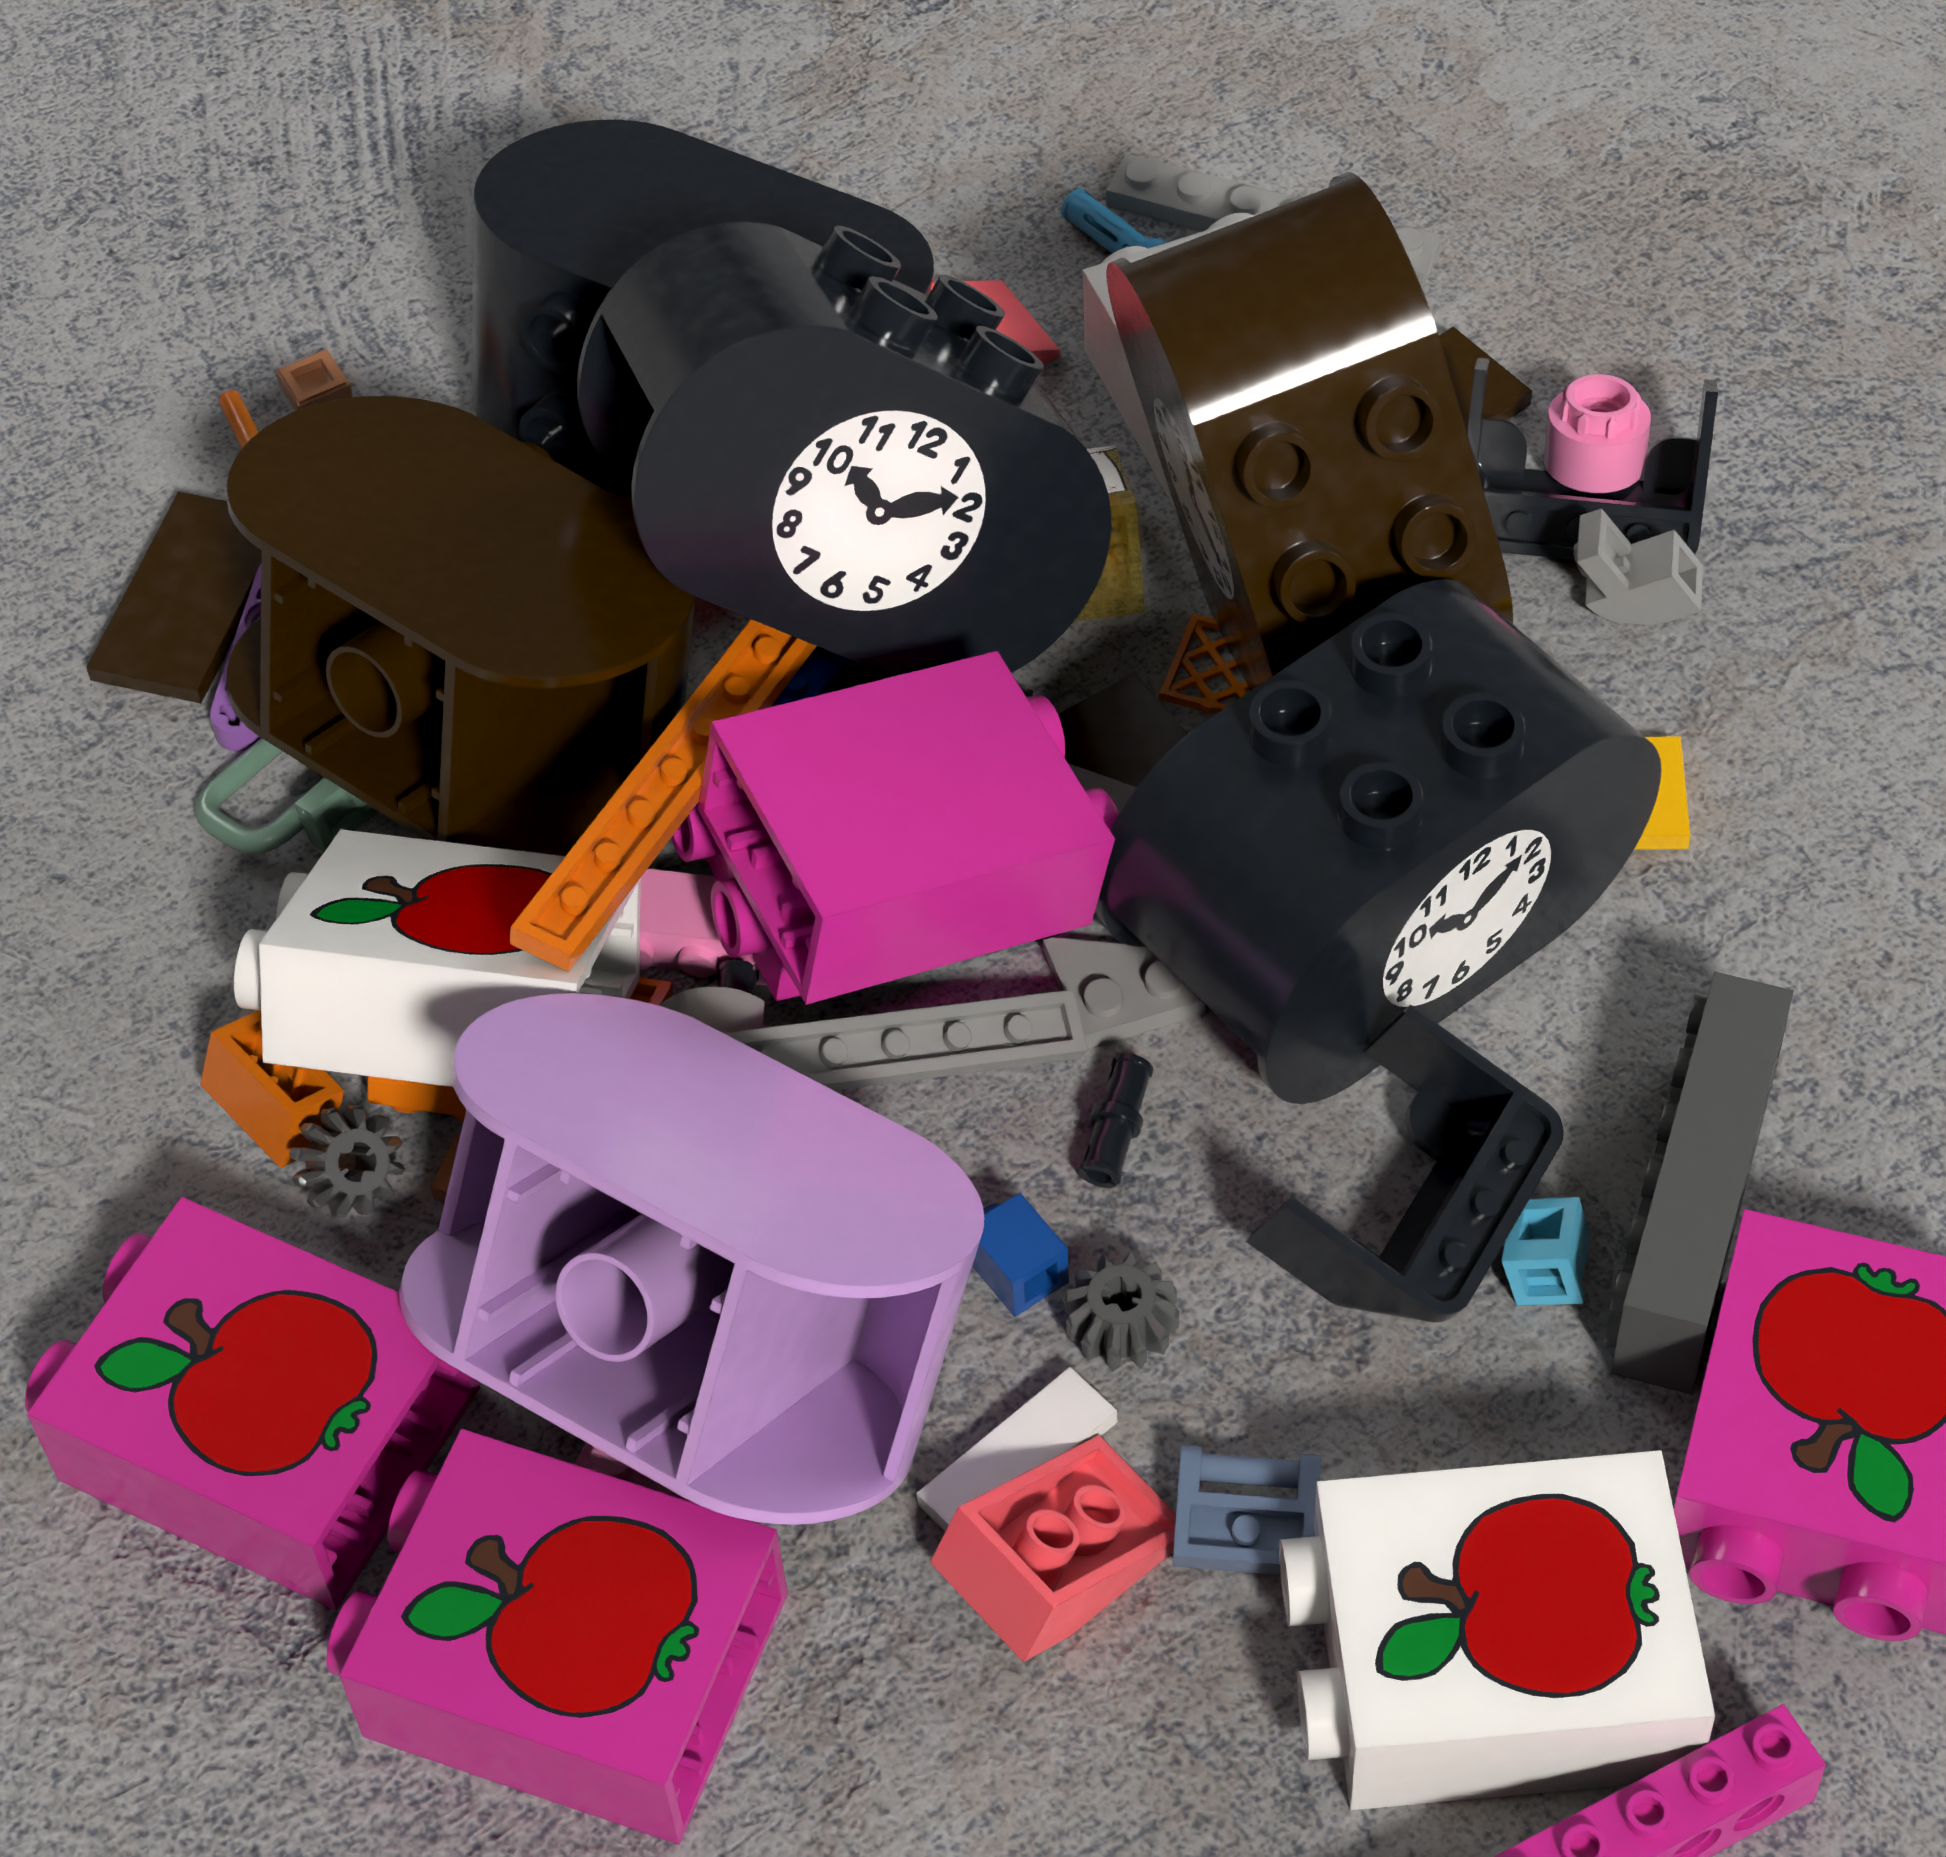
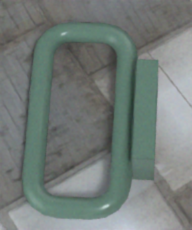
M262 738L213 778L200 792L195 805L197 822L208 834L232 849L247 854L264 853L277 849L291 840L302 829L306 830L310 842L325 852L340 829L356 831L378 812L328 779L323 778L277 819L265 827L248 829L221 813V805L283 752Z

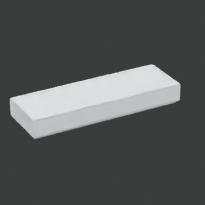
M1069 1367L918 1491L917 1503L946 1532L959 1506L1098 1435L1102 1436L1118 1422L1117 1410L1077 1372Z

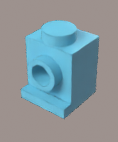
M1579 1197L1529 1199L1505 1240L1502 1264L1517 1306L1584 1303L1585 1291L1582 1282L1591 1232Z

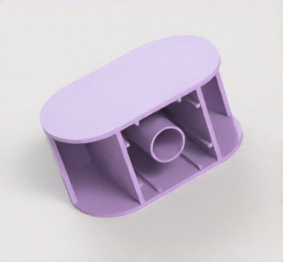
M548 994L502 1004L489 1010L472 1022L463 1032L456 1045L451 1066L454 1090L466 1108V1114L438 1231L426 1238L410 1256L404 1269L399 1290L402 1315L414 1336L430 1352L454 1368L678 1495L717 1513L761 1523L813 1524L854 1515L880 1503L891 1495L901 1485L911 1467L984 1229L983 1205L976 1188L965 1172L945 1152L915 1132L693 1017L658 1005L598 994Z

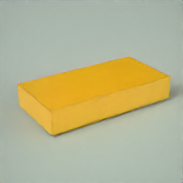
M1681 736L1645 737L1655 746L1661 759V781L1653 811L1634 850L1688 849L1691 835Z

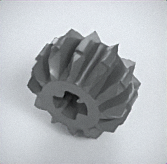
M349 1105L343 1116L337 1108L327 1107L321 1111L322 1127L314 1123H304L300 1127L303 1137L310 1142L308 1148L293 1147L289 1152L292 1159L306 1161V1169L298 1171L292 1177V1181L295 1186L313 1185L308 1194L307 1203L315 1208H321L329 1203L331 1215L334 1217H347L352 1207L358 1214H371L374 1211L373 1195L381 1199H391L395 1195L392 1186L385 1178L387 1174L401 1175L406 1170L400 1162L389 1160V1154L397 1151L403 1142L398 1136L382 1137L388 1120L383 1115H373L366 1120L363 1106ZM340 1153L356 1155L354 1169L339 1168L338 1159Z
M1131 1251L1124 1258L1121 1265H1113L1102 1253L1097 1261V1272L1079 1267L1078 1274L1075 1276V1288L1067 1290L1064 1298V1311L1069 1317L1066 1320L1067 1334L1071 1338V1342H1081L1082 1354L1085 1355L1087 1362L1102 1354H1106L1107 1365L1114 1371L1121 1363V1358L1130 1357L1142 1369L1144 1363L1147 1362V1351L1164 1355L1169 1347V1334L1176 1333V1329L1179 1327V1310L1175 1305L1177 1303L1176 1287L1173 1285V1281L1162 1280V1271L1156 1261L1139 1269L1136 1267V1258Z

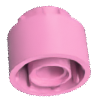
M1604 374L1583 376L1567 385L1563 392L1552 400L1548 410L1544 450V465L1547 472L1564 486L1589 493L1615 492L1636 483L1645 470L1651 423L1650 410L1641 399L1639 392L1625 380Z

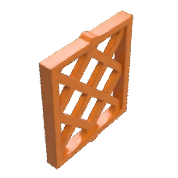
M1192 613L1159 692V700L1201 710L1205 714H1217L1228 707V705L1218 702L1233 696H1237L1239 699L1246 694V691H1249L1246 681L1239 684L1231 672L1238 668L1235 659L1225 663L1217 650L1227 647L1225 639L1221 638L1211 642L1203 631L1207 628L1219 630L1216 619ZM1195 634L1202 646L1187 652L1192 637ZM1208 654L1216 667L1198 673L1191 661ZM1182 665L1189 677L1175 682ZM1222 675L1230 688L1212 694L1205 681ZM1195 685L1203 698L1200 699L1178 692Z

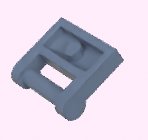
M1181 1444L1172 1567L1281 1575L1279 1560L1280 1539L1315 1536L1317 1481H1320L1321 1455L1300 1454L1298 1461L1202 1453V1446ZM1204 1481L1297 1489V1499L1199 1492V1483Z

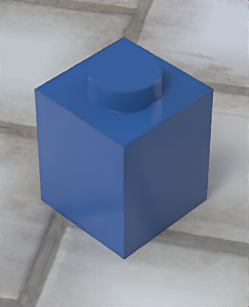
M1021 1192L1002 1204L993 1203L983 1208L985 1218L984 1229L972 1267L1014 1317L1069 1283L1068 1248Z

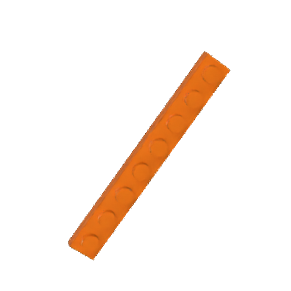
M751 619L512 924L510 944L569 972L699 802L711 723L771 707L817 646Z

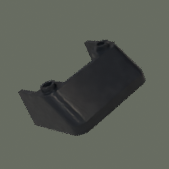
M1477 358L1474 369L1467 435L1501 553L1575 560L1574 546L1578 543L1580 515L1602 508L1631 544L1675 530L1694 555L1696 554L1700 542L1718 398L1716 380L1704 379L1697 438L1674 436L1659 441L1651 448L1647 455L1644 480H1638L1633 485L1615 492L1589 493L1564 486L1556 481L1547 471L1525 469L1527 442L1523 432L1509 421L1483 418L1489 359Z
M1410 1004L1368 1045L1364 1053L1417 1091L1405 1113L1406 1131L1411 1141L1420 1150L1436 1160V1163L1380 1256L1362 1243L1349 1238L1292 1196L1251 1233L1246 1242L1337 1306L1438 1323L1452 1318L1464 1309L1472 1299L1560 1148L1564 1130L1560 1116L1548 1102Z

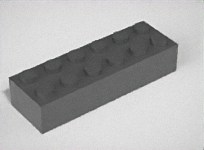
M1714 971L1708 997L1697 994L1694 996L1686 1028L1687 1037L1684 1048L1680 1047L1671 1083L1673 1088L1669 1102H1665L1656 1137V1141H1658L1654 1157L1649 1159L1641 1191L1642 1201L1639 1212H1635L1626 1245L1625 1253L1627 1255L1623 1270L1618 1272L1611 1299V1314L1603 1344L1616 1348L1611 1374L1690 1395L1693 1394L1775 1077L1794 990Z

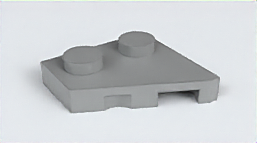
M1056 937L1043 940L1044 956L1059 991H1074L1088 1049L1206 1014V1004L1148 947Z

